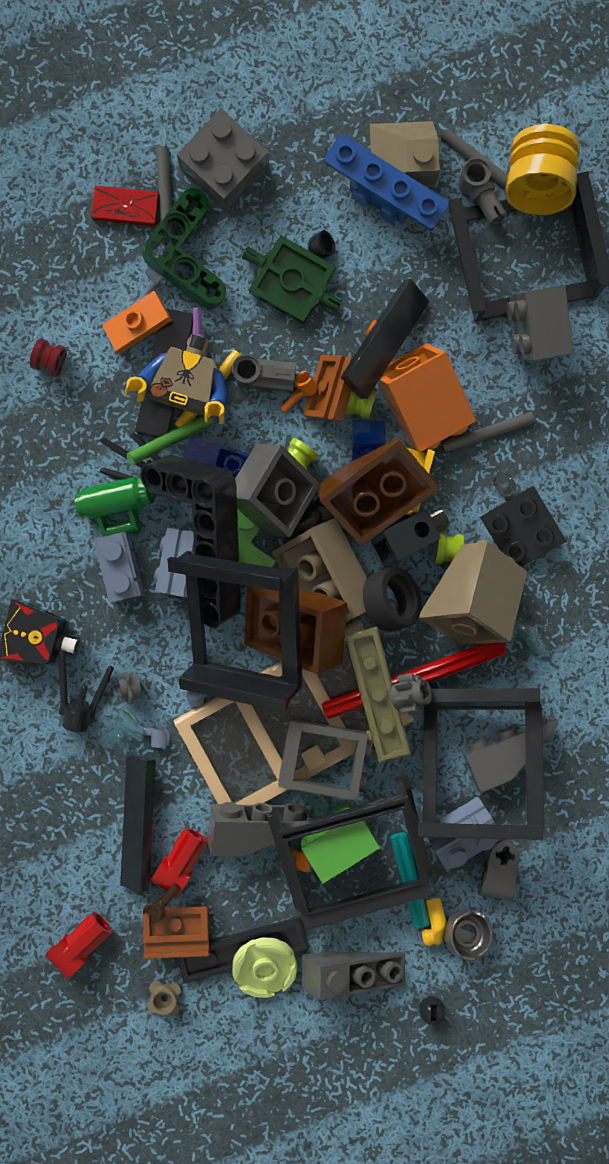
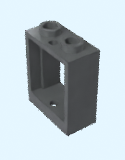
M289 718L278 787L357 800L358 793H364L367 773L362 772L364 759H370L372 740H368V734L365 731ZM301 732L357 741L349 788L294 779Z

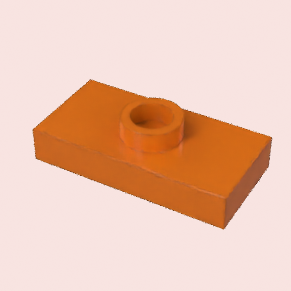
M153 291L102 326L115 351L122 354L171 322L172 318L159 294Z

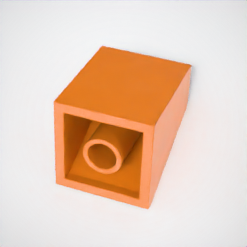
M427 343L391 362L377 383L410 445L418 452H427L428 449L433 450L437 448L441 440L450 435L457 436L464 433L470 424L476 422L447 353Z

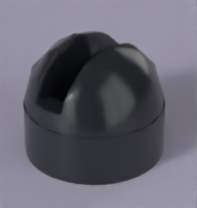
M325 230L314 234L307 244L308 251L322 259L332 256L336 249L332 235Z
M429 996L420 1003V1016L429 1025H437L445 1017V1007L439 998ZM431 1005H436V1018L431 1019Z

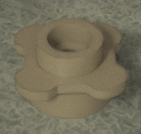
M159 980L153 981L149 987L151 998L147 1005L148 1010L159 1015H175L179 1011L177 999L181 993V986L176 982L162 984ZM166 995L167 1000H162L161 996Z

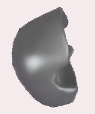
M462 909L452 914L448 919L444 940L448 949L460 959L475 961L487 953L493 942V929L484 914L476 910ZM464 924H471L475 929V934L460 929V927Z

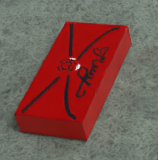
M95 186L92 219L156 227L159 193Z

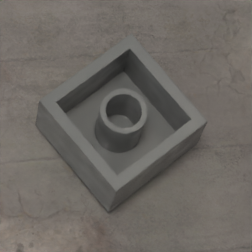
M222 108L177 154L180 169L226 212L270 167L268 151Z
M565 285L509 295L510 302H507L506 310L508 320L510 322L513 321L514 335H511V347L513 353L518 354L519 359L539 360L574 353Z
M256 443L235 478L237 509L263 533L290 538L321 484L282 445Z

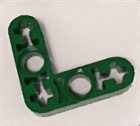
M189 188L181 194L148 238L142 251V256L149 267L199 305L207 309H213L220 305L225 298V284L215 274L181 249V246L203 218L208 208V199L203 191L197 188ZM193 200L197 201V208L195 207L188 217L183 214L189 203ZM171 221L180 223L183 226L184 233L180 236L171 234L167 224ZM164 239L168 244L162 255L155 257L152 253L154 249L156 250ZM179 265L188 266L193 273V277L189 280L180 278L177 275L176 267ZM200 276L202 278V281L199 283L197 288H194L193 285L196 283L197 279ZM210 287H214L216 289L214 295L211 298L205 295Z

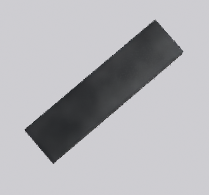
M412 279L403 280L340 377L360 399H368L430 302Z
M166 308L172 321L157 331L151 362L161 353H167L170 347L186 351L187 341L191 336L193 328V314ZM146 390L145 398L141 402L135 432L159 438L169 433L174 407L151 400L147 394L148 390Z
M139 756L126 757L120 885L137 892L149 891L156 761Z
M300 916L210 940L209 956L177 957L183 983L232 971L233 959L240 947L258 938H276L287 943L294 953L308 950Z

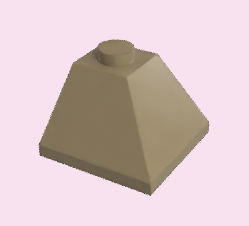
M433 121L370 124V145L373 154L422 185L436 184L440 164L438 136Z

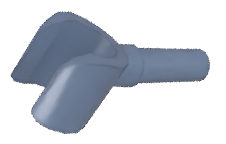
M148 267L145 271V274L151 281L139 300L163 284L161 280L164 277L151 267Z
M128 721L126 729L145 736H151V747L164 748L169 746L170 732L164 728L163 731L160 728L144 727Z

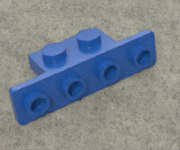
M340 134L324 158V163L350 180L349 191L352 192L354 200L364 206H368L370 203L379 209V215L390 223L398 221L403 224L408 216L432 231L448 208L449 202L344 134Z

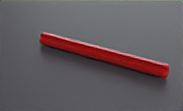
M504 642L480 644L390 677L392 685L399 683V675L413 673L414 676L420 675L421 679H425L430 683L506 654V647ZM359 689L322 703V709L327 719H332L363 707Z

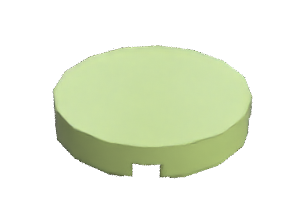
M258 938L240 947L235 954L232 966L233 978L238 983L239 988L248 995L261 998L275 996V992L281 989L284 992L290 988L296 979L297 960L294 951L287 943L276 938Z

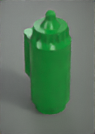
M138 477L83 488L80 493L75 495V507L81 518L87 517L90 520L97 519L102 537L121 532L130 534L141 531L142 527L137 510L155 502V494L148 491L144 487L141 478ZM128 512L129 521L108 525L106 516Z

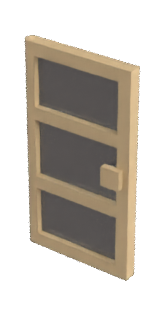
M359 619L345 626V635L364 630L363 623ZM344 639L342 664L318 675L302 669V688L288 703L286 713L215 697L205 702L202 706L196 707L174 719L175 727L178 729L218 804L232 802L237 805L265 803L288 790L278 787V780L289 718L365 731L368 734V740H372L364 707L332 719H327L322 709L323 702L359 689L346 639ZM282 661L260 673L282 677ZM399 709L403 726L414 721L412 715L409 716L408 713L402 714L401 709ZM301 732L294 779L306 780L354 754L357 741Z

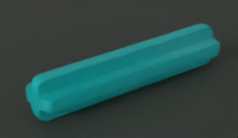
M399 832L391 835V844L401 882L419 879L407 833ZM424 898L407 903L414 928L428 926L430 920Z

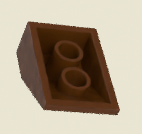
M397 438L344 465L321 483L319 494L320 502L358 544L363 546L438 491L440 486L405 444Z
M247 586L244 645L282 660L279 591ZM299 590L302 669L318 675L343 663L347 602L322 593Z

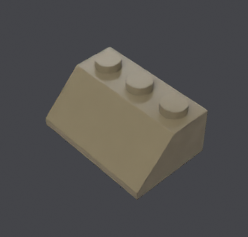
M336 518L309 529L272 551L280 569L298 568L299 590L322 593L347 602L346 622L366 612L363 603V587L367 577Z

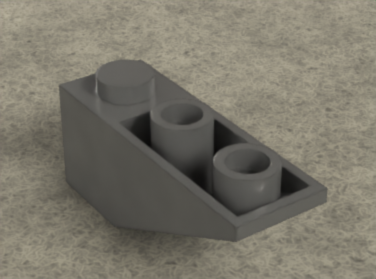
M542 714L544 742L559 723L557 719L551 716L546 718V715ZM511 726L497 732L500 739L498 743L492 740L487 742L485 738H481L467 745L468 750L463 751L462 754L475 786L481 793L511 781L526 764L525 732L518 734L516 727Z
M232 802L211 804L207 833L210 855L243 857L272 845L275 842L266 813L279 810L283 824L287 826L311 819L307 807L296 803L286 805H268L266 803L237 805Z
M323 951L302 955V988L320 1001L405 985V953Z

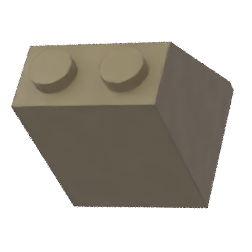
M480 540L477 543L462 545L421 610L419 618L461 646L510 642L527 571L519 566L513 558L508 557L496 548V545L490 541Z

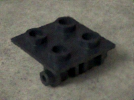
M535 486L526 489L480 517L498 549L508 557L513 558L519 566H523L567 542Z

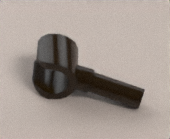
M175 883L157 902L149 903L144 907L143 914H146L152 906L158 910L157 918L151 923L162 920L167 903L181 889L178 884Z

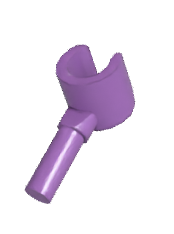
M193 308L192 335L203 337L201 330V308Z

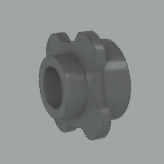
M123 672V679L118 680L120 698H126L127 704H133V700L141 699L139 677L137 673L129 675L128 672Z

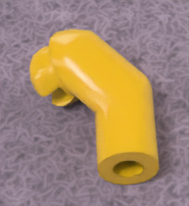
M434 898L425 901L431 928L422 930L424 945L428 947L434 944L439 946L443 943L447 924L441 898Z

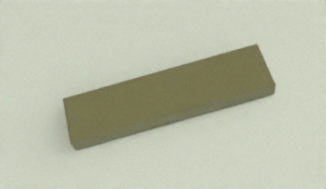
M377 627L346 634L345 639L378 762L381 763L410 755L400 711L393 706L390 690L393 685Z

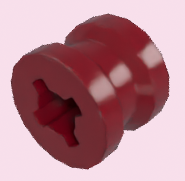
M38 339L31 352L30 368L37 371L43 369L50 376L58 377L67 356V348L62 345L52 346L48 340Z

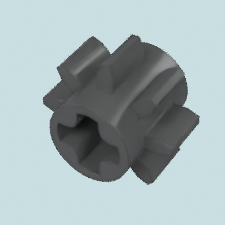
M413 673L399 675V683L394 684L390 690L393 706L396 709H401L402 714L408 713L409 716L424 713L422 705L429 704L432 697L429 683L425 679H421L420 675L414 676Z

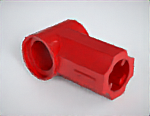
M185 827L174 843V847L169 855H165L150 881L166 891L175 883L178 884L181 888L175 895L178 898L193 873L191 870L208 844L207 839L193 829Z
M93 911L69 935L66 933L56 946L53 945L45 956L68 979L87 961L88 955L113 930L100 914Z

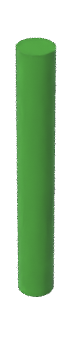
M201 416L127 453V459L131 465H135L212 426L214 423L213 419L210 416L208 423H206L205 416Z

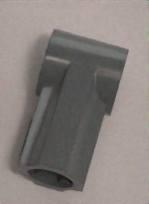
M242 354L234 360L232 373L236 383L245 389L261 388L293 393L297 363L258 359L250 354ZM244 366H252L256 369L255 375L249 379L240 377L239 371Z

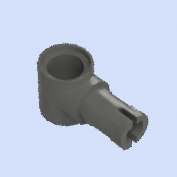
M475 157L469 159L463 166L459 179V189L464 196L471 198L473 203L477 202L489 226L496 223L495 219L498 222L504 219L507 212L494 193L495 186L490 179V164L482 158ZM476 175L481 181L473 182L468 176Z

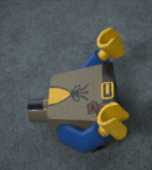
M191 335L186 351L170 347L167 353H161L137 377L129 378L126 383L125 395H128L130 391H138L137 401L142 402L145 398V392L148 390L147 394L153 401L205 416L206 423H208L210 416H218L219 424H223L228 390L223 373L217 369L215 360L204 357L209 340L201 336Z

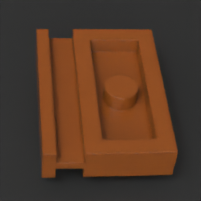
M320 355L313 379L317 384V391L314 395L308 397L303 416L313 420H336L343 422L352 390L340 377L354 356Z
M209 905L165 907L164 917L156 923L151 922L158 916L157 908H150L146 914H143V959L210 955Z

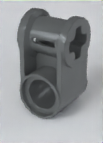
M501 839L491 849L485 850L483 866L480 869L483 872L482 883L478 884L479 895L513 900L516 891V875L520 853L512 840ZM503 847H507L509 852H503L502 857H499L496 852H502Z

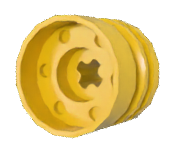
M533 125L522 130L514 137L511 145L510 170L507 176L505 192L507 201L515 209L526 214L550 215L563 211L572 204L576 195V170L579 165L578 157L580 155L579 139L572 131L559 125Z

